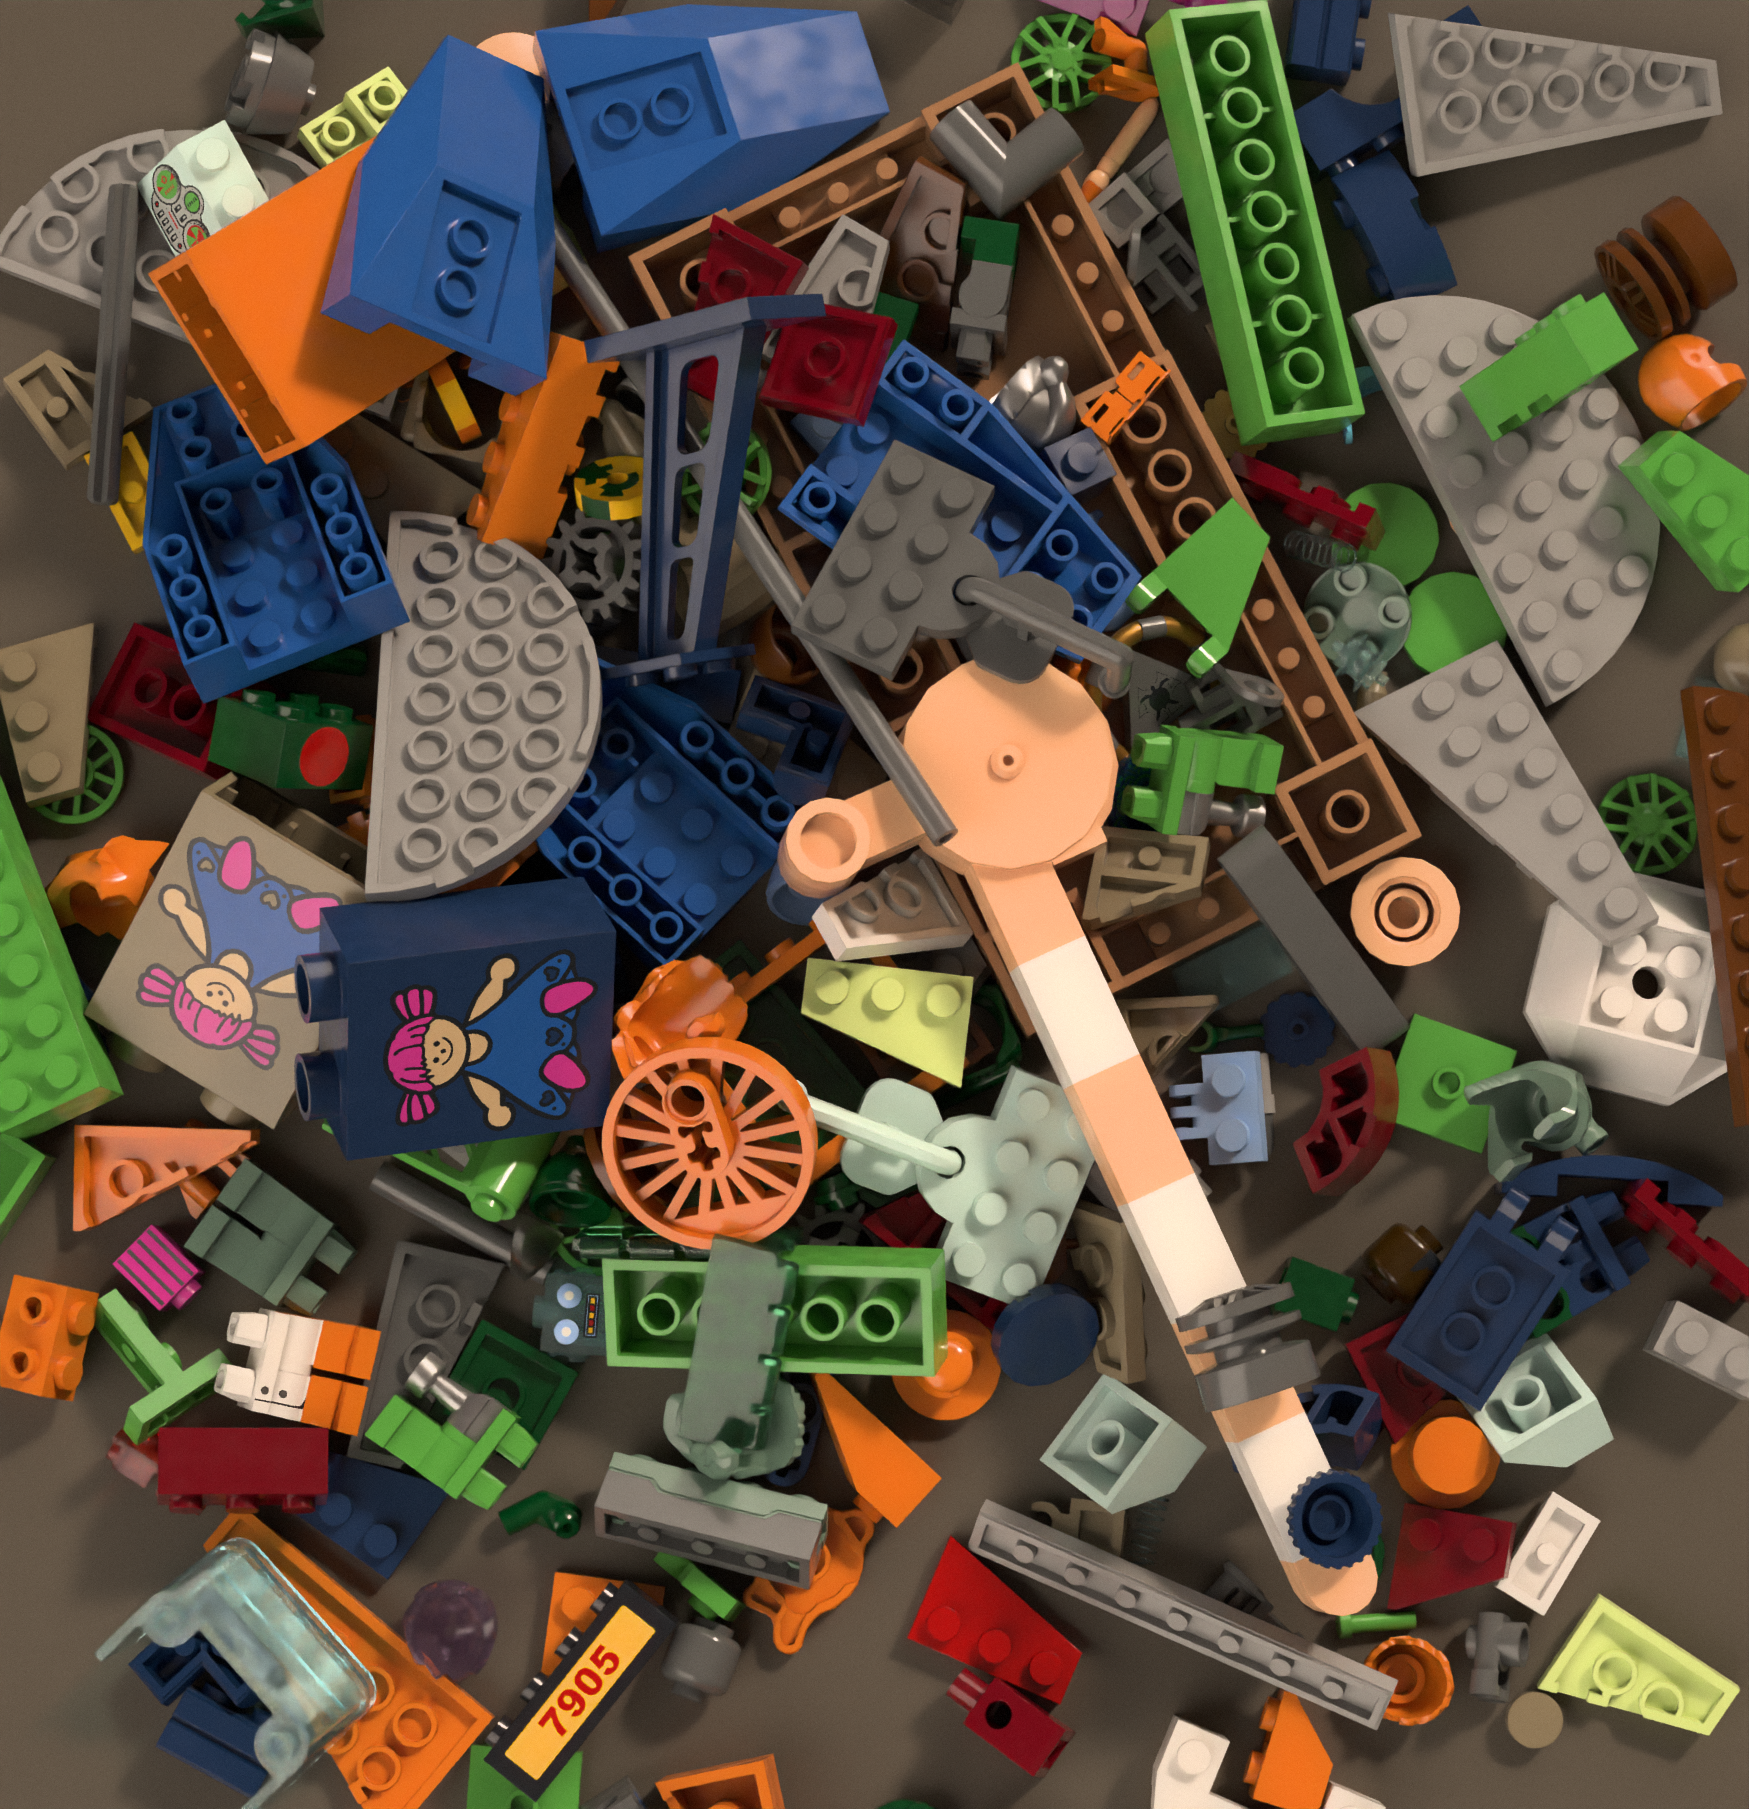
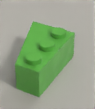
M1604 292L1588 302H1585L1582 295L1579 294L1554 309L1552 314L1534 324L1532 329L1514 340L1517 345L1516 348L1459 387L1490 439L1494 442L1578 393L1639 349Z
M1657 431L1619 464V469L1715 590L1740 592L1749 584V475L1681 431Z

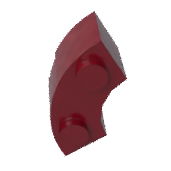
M1365 1047L1319 1070L1323 1087L1320 1113L1310 1130L1292 1143L1313 1194L1338 1197L1347 1192L1371 1172L1385 1152L1394 1131L1399 1108L1398 1076L1391 1051Z

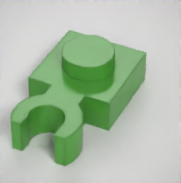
M661 1552L653 1559L693 1593L687 1602L708 1620L714 1622L719 1615L721 1618L733 1622L746 1605L743 1601L692 1560Z

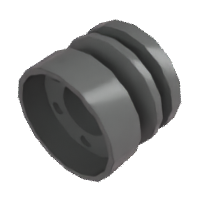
M1290 1282L1282 1284L1255 1283L1205 1299L1187 1314L1175 1318L1179 1332L1205 1326L1208 1335L1206 1338L1185 1345L1186 1354L1213 1352L1216 1364L1200 1371L1194 1376L1205 1412H1213L1259 1399L1321 1376L1310 1341L1292 1340L1282 1342L1279 1333L1280 1330L1302 1318L1299 1309L1275 1316L1273 1314L1271 1304L1295 1296Z

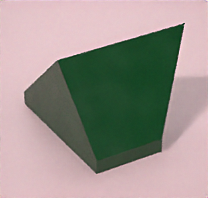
M261 0L265 5L253 18H248L241 12L234 19L241 35L246 39L254 28L272 35L277 30L287 39L325 37L323 0Z

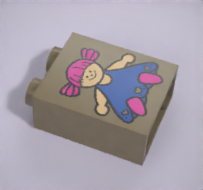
M231 771L200 792L84 1015L111 1030L106 1039V1044L118 1058L127 1064L153 1073L163 1072L167 1066H170L205 1087L200 1095V1101L212 1115L221 1121L241 1129H257L261 1122L272 1129L276 1128L299 1107L294 1081L296 1055L298 1053L319 1051V1022L306 1024L299 1011L294 980L295 960L297 955L319 953L320 908L367 902L365 897V878L368 847L265 784Z

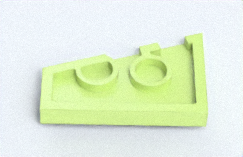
M807 958L801 1015L861 1043L863 1042L961 1089L974 977Z
M1599 1593L1537 1682L1538 1689L1556 1694L1557 1692L1586 1699L1587 1702L1603 1707H1615L1643 1715V1718L1708 1736L1740 1691L1737 1684Z

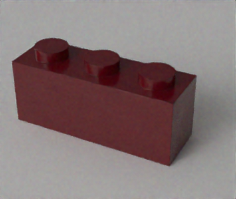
M159 1427L158 1505H169V1512L176 1514L200 1513L203 1511V1505H226L225 1511L233 1514L259 1512V1505H282V1512L290 1514L315 1512L316 1505H326L329 1428Z

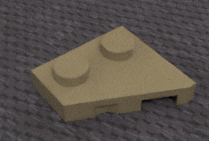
M48 349L3 378V384L64 469L68 471L85 460L84 455L90 453L96 374L83 372L75 368L71 361ZM126 395L123 434L153 415V408L149 402L140 397L136 400Z
M1102 826L1101 828L1107 842L1094 853L1082 914L1083 929L1095 930L1201 897L1210 852L1209 837L1183 834L1169 835L1155 831Z

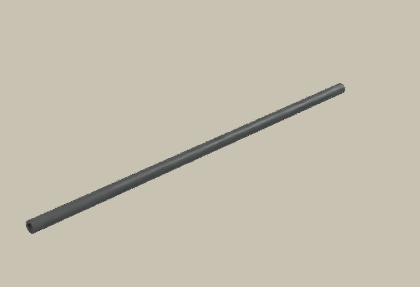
M554 214L555 266L601 336L629 329ZM646 360L620 361L621 367L645 402ZM686 416L684 444L686 451L693 453L703 449L705 443ZM700 463L689 466L690 473L703 491L704 465ZM740 498L734 540L791 626L806 597ZM798 636L933 845L936 847L941 846L957 835L958 829L848 661Z

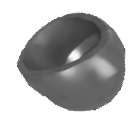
M1040 356L1030 359L1014 374L1004 388L989 400L1037 456L1045 447L1069 437L1076 422L1075 398L1066 383L1069 375L1068 364L1060 356H1050L1045 360Z

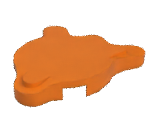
M828 1507V1535L809 1590L754 1576L753 1583L744 1590L743 1602L745 1605L771 1618L773 1623V1642L780 1652L784 1654L798 1652L803 1645L807 1629L814 1619L840 1605L851 1596L858 1585L863 1571L865 1548L875 1530L874 1521L860 1508L842 1511Z

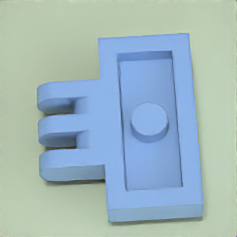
M1246 1051L1201 1055L1203 1083L1168 1086L1169 1097L1185 1098L1191 1096V1106L1170 1108L1171 1119L1192 1118L1193 1128L1179 1127L1174 1129L1179 1140L1208 1139L1209 1165L1268 1161L1260 1052Z

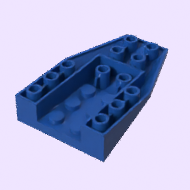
M686 4L543 29L534 33L532 52L540 77L544 78V89L548 100L554 99L580 178L583 188L581 203L597 253L684 229L724 208L729 212L801 176L890 113L857 11Z
M451 35L443 38L358 162L321 314L368 334L373 333L390 322L472 357L468 372L469 377L514 396L547 379L556 240L544 78Z
M216 383L153 408L142 545L183 666L203 704L410 622L349 464L323 437L296 452L266 465Z
M597 658L599 670L615 667V665ZM624 678L601 680L602 713L600 731L592 759L583 780L569 803L554 822L535 840V843L543 858L563 879L583 876L616 929L618 938L652 971L656 967L673 960L683 961L774 867V864L777 862L779 843L794 815L803 806L794 805L783 799L773 785L774 774L695 702L654 683L626 688Z

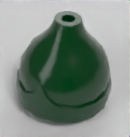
M573 1135L568 1137L564 1146L544 1161L530 1188V1210L538 1218L550 1224L572 1228L592 1227L605 1222L611 1215L613 1199L607 1193L593 1169L587 1155L583 1136Z

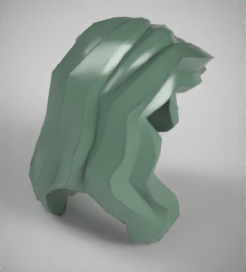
M709 1370L699 1373L696 1378L692 1379L689 1382L688 1391L671 1394L666 1401L663 1430L670 1443L689 1462L694 1463L698 1471L714 1480H727L730 1476L738 1480L751 1476L770 1474L780 1468L789 1466L796 1457L801 1455V1449L804 1446L802 1436L805 1433L803 1421L806 1418L803 1413L805 1404L799 1391L774 1372Z

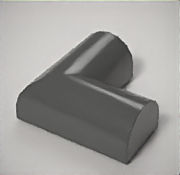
M968 100L947 114L934 127L929 138L960 176L968 181V185L998 221H1001L1084 153L1083 144L1074 129L1059 112L1051 107L1006 142L975 104Z

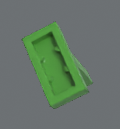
M116 1288L97 1301L94 1326L149 1393L129 1407L123 1428L136 1446L159 1432V1427L168 1426L217 1393L214 1391V1385L221 1363L232 1365L219 1348L182 1371V1363L176 1351L168 1343H160L148 1329L149 1325L144 1312L135 1302H127Z

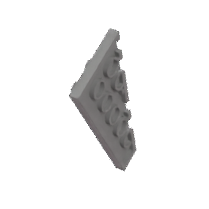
M1388 13L1410 175L1416 177L1723 114L1716 60Z
M1498 640L1354 712L1365 732L1369 731L1388 748V753L1402 765L1406 764L1430 785V790L1489 843L1493 846L1496 844L1516 862V867L1530 879L1534 878L1559 900V905L1607 948L1658 924L1659 916Z

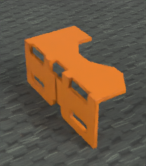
M1140 350L1116 378V384L1119 386L1118 390L1114 394L1105 391L1080 421L1088 428L1091 427L1093 432L1110 446L1120 432L1134 418L1136 413L1170 376L1171 370L1168 369L1166 372ZM1139 362L1143 363L1145 367L1133 381L1127 377ZM1157 377H1159L1160 379L1155 383L1151 390L1147 394H1145L1144 392L1148 389V387L1154 382V380ZM1139 399L1141 402H1140V403L1138 404V406L1130 413V412H1129L1130 408H1131V407L1136 403V401ZM1105 404L1108 410L1095 423L1091 418ZM1122 418H1124L1121 421V423L1115 428V430L1111 434H1109L1112 431V429L1118 424V422Z

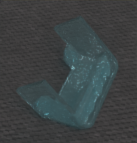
M240 1537L231 1538L215 1546L152 1596L94 1653L102 1662L137 1643L145 1634L158 1645L177 1647L189 1641L199 1630L273 1713L259 1728L254 1740L256 1757L273 1778L241 1809H263L274 1802L372 1708L377 1695L375 1680L366 1667L254 1542Z

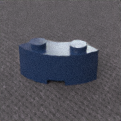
M1389 150L1331 177L1337 197L1336 200L1331 202L1333 214L1342 230L1347 231L1350 229L1362 248L1370 265V268L1365 270L1366 277L1378 299L1386 296L1389 301L1408 297L1438 295L1458 285L1436 227H1430L1422 218L1417 201L1419 194L1399 162Z
M1341 1384L1311 1385L1312 1391L1297 1394L1330 1467L1338 1466L1358 1471L1383 1430L1380 1395L1364 1388ZM1232 1458L1234 1472L1239 1473L1236 1464Z

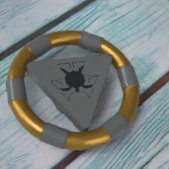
M1161 615L1135 620L1111 636V638L1126 644L1128 647L1137 642L1165 636L1172 637L1185 643L1192 654L1209 640L1206 634L1193 624L1179 618ZM1133 650L1134 661L1130 687L1124 696L1118 698L1123 704L1125 747L1118 743L1111 732L1118 765L1124 762L1120 768L1126 767L1127 762L1132 763V759L1128 758L1131 757L1135 734L1159 733L1160 724L1170 725L1193 705L1183 682L1194 677L1192 674ZM1092 662L1084 679L1083 688L1102 712V692L1098 687V677L1105 667ZM1215 680L1199 689L1201 694L1219 685V682Z

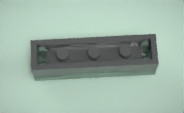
M614 1452L609 1470H607L594 1505L595 1533L598 1537L807 1590L810 1589L828 1535V1505L819 1503L809 1496L802 1494L787 1495L767 1490L750 1481L714 1480L698 1471L697 1468L683 1469L659 1463L655 1459L642 1454L631 1456Z

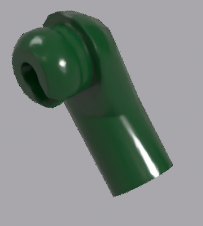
M547 1490L538 1491L498 1512L509 1536L536 1523L556 1532L557 1537L569 1539L578 1534L582 1525V1514L575 1503Z

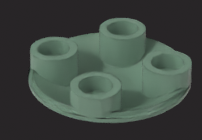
M1347 562L1327 570L1312 585L1304 604L1303 616L1325 658L1331 663L1347 669L1367 671L1387 662L1402 648L1411 629L1412 608L1405 588L1393 574L1372 563Z

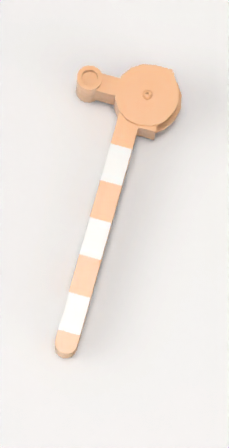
M973 659L962 664L928 688L898 737L958 829L957 835L941 846H934L893 782L889 780L845 801L823 798L810 801L799 809L789 823L779 843L777 861L780 874L789 887L801 895L818 899L837 895L848 887L858 871L919 845L924 853L956 873L965 876L1194 1375H1196L1200 1371L1216 1364L1213 1352L1186 1354L1184 1348L1189 1343L1208 1337L1205 1326L1179 1332L1175 1318L1187 1314L1205 1299L1245 1287L1246 1283L1055 872L1057 869L1095 853L1107 842L1101 827L1112 810L1119 766L1109 724L1083 686L1050 664H1048L1046 670L1038 679L1026 684H1015L981 669ZM1294 1387L1239 1405L1213 1411V1417L1288 1580L1301 1602L1313 1610L1339 1616L1357 1613L1367 1606L1376 1592L1378 1581L1375 1563L1371 1554L1366 1555L1363 1558V1562H1355L1351 1568L1343 1566L1340 1570L1332 1567L1326 1569L1321 1567L1320 1564L1311 1563L1309 1558L1302 1556L1299 1553L1300 1549L1294 1547L1292 1536L1288 1534L1289 1524L1286 1523V1518L1289 1516L1287 1506L1292 1502L1291 1495L1297 1492V1486L1300 1483L1306 1482L1308 1476L1314 1477L1318 1471L1326 1473L1331 1469Z

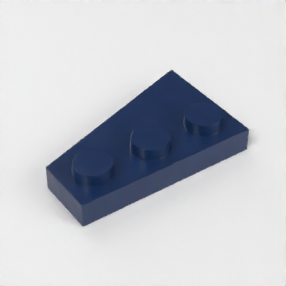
M328 1450L326 1505H316L315 1512L296 1515L388 1580L449 1494L429 1480L388 1467L349 1458L347 1455Z

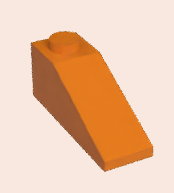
M808 1373L846 1479L859 1493L852 1502L876 1524L884 1516L897 1528L942 1478L831 1374Z

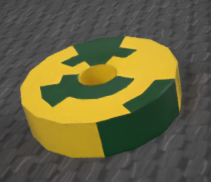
M634 456L607 457L583 467L574 480L576 503L579 509L586 515L603 520H623L642 515L644 458Z

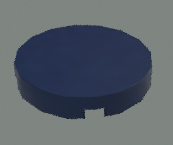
M1062 1283L1039 1285L1028 1290L1031 1295L1019 1303L1014 1299L1004 1308L994 1324L990 1343L993 1355L996 1357L1000 1368L1014 1382L1027 1386L1048 1385L1065 1378L1086 1361L1096 1344L1099 1331L1096 1310L1077 1288Z

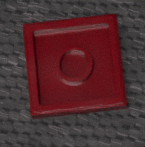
M824 304L826 316L782 328L758 399L764 406L864 427L898 324L891 317Z

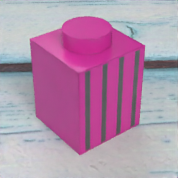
M153 1224L113 1263L159 1311H168L173 1305L179 1311L182 1310L202 1290L203 1287L197 1281L206 1273L160 1226Z

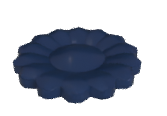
M1296 992L1293 996L1283 994L1279 997L1278 1002H1270L1267 1006V1013L1260 1017V1023H1263L1264 1037H1260L1265 1042L1264 1050L1266 1053L1273 1054L1274 1060L1279 1064L1286 1062L1292 1068H1297L1300 1064L1310 1066L1314 1064L1316 1058H1323L1326 1055V1047L1333 1043L1334 1038L1331 1032L1335 1028L1334 1021L1329 1019L1328 1012L1320 1005L1319 1000L1315 996L1307 998L1303 992Z

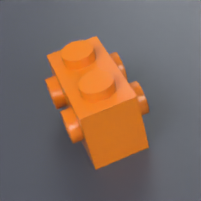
M14 1274L0 1330V1386L41 1397L73 1402L76 1387L80 1383L83 1374L82 1363L89 1334L96 1321L95 1309L99 1293Z

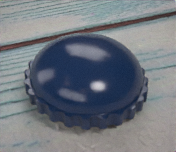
M1329 1469L1326 1473L1318 1471L1314 1477L1308 1476L1305 1483H1300L1297 1486L1298 1490L1295 1494L1291 1495L1292 1502L1287 1506L1289 1516L1286 1518V1523L1289 1524L1288 1534L1293 1538L1292 1543L1294 1547L1300 1549L1299 1553L1309 1558L1311 1563L1320 1564L1321 1567L1326 1569L1332 1567L1340 1570L1343 1566L1351 1568L1355 1562H1363V1558L1372 1553V1547L1378 1544V1535L1382 1533L1381 1522L1383 1521V1515L1380 1514L1382 1506L1376 1500L1377 1494L1370 1490V1485L1361 1481L1359 1476L1350 1475L1349 1472L1343 1470L1338 1472Z

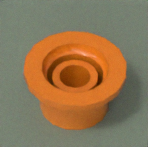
M1452 1399L1439 1400L1396 1444L1391 1442L1390 1445L1391 1468L1400 1487L1418 1503L1438 1509L1462 1508L1479 1499L1494 1482L1500 1463V1456L1463 1405Z

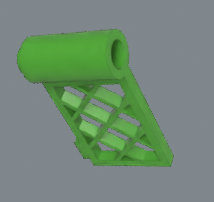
M324 1119L325 1121L321 1128L333 1134L327 1119ZM561 1131L480 1142L477 1147L475 1143L466 1144L464 1146L469 1161L463 1172L443 1163L437 1149L426 1150L427 1154L422 1151L393 1154L392 1156L465 1193L471 1202V1209L478 1216L491 1222H498L500 1219H512L517 1214L536 1179L540 1167L547 1159Z

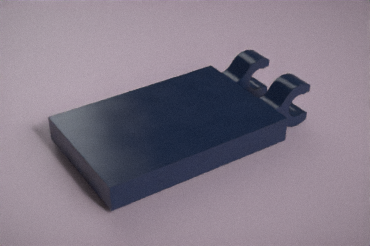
M1513 1185L1510 1186L1491 1218L1477 1209L1475 1210L1386 1348L1388 1353L1478 1411H1481L1571 1273V1270L1559 1263L1558 1260L1578 1231L1577 1226L1558 1215L1538 1249L1512 1233L1510 1230L1530 1201V1196Z

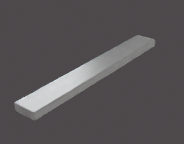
M988 1499L985 1500L980 1509L967 1550L1374 1730L1378 1729L1397 1685V1679Z

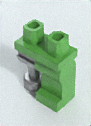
M1160 724L1159 733L1135 734L1131 749L1132 763L1138 767L1152 768L1149 786L1127 784L1123 790L1120 806L1121 812L1130 818L1145 822L1161 834L1196 836L1200 835L1207 825L1230 826L1231 832L1236 837L1244 838L1258 826H1264L1266 807L1263 798L1256 795L1240 794L1234 799L1233 803L1213 799L1215 786L1217 784L1247 788L1257 793L1275 794L1284 746L1264 734L1178 728Z
M429 1352L412 1372L404 1388L418 1398H424L428 1393L433 1395L451 1412L444 1424H439L404 1396L395 1394L365 1433V1436L414 1468L454 1499L458 1500L465 1497L470 1502L491 1510L508 1486L487 1471L485 1467L494 1455L499 1452L517 1467L522 1468L539 1444L525 1428L518 1424L522 1419L520 1416L495 1398L487 1394H474L443 1375L446 1370V1363L434 1353Z

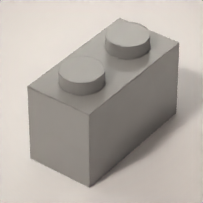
M1678 1300L1666 1301L1642 1350L1740 1400H1749V1336Z

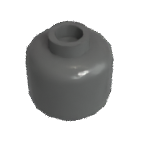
M693 1616L691 1624L682 1623L675 1627L661 1663L663 1676L674 1682L671 1693L686 1700L703 1704L705 1695L722 1696L727 1692L741 1654L739 1644L732 1639L734 1634L732 1629Z

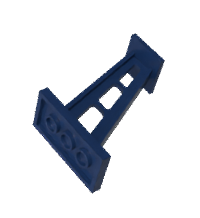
M822 293L745 297L584 341L588 363L646 360L638 662L600 669L601 680L624 678L626 688L658 683L657 673H662L663 683L696 677L698 674L697 666H702L703 675L736 669L734 659L756 654L754 644L717 648L765 334L767 331L826 316ZM715 356L718 360V375L710 436L703 449L688 453L684 444L688 373L692 364L697 360ZM702 463L705 467L697 535L692 544L683 547L679 541L682 478L689 466ZM691 557L693 559L685 630L681 638L676 639L674 627L678 565L682 559Z

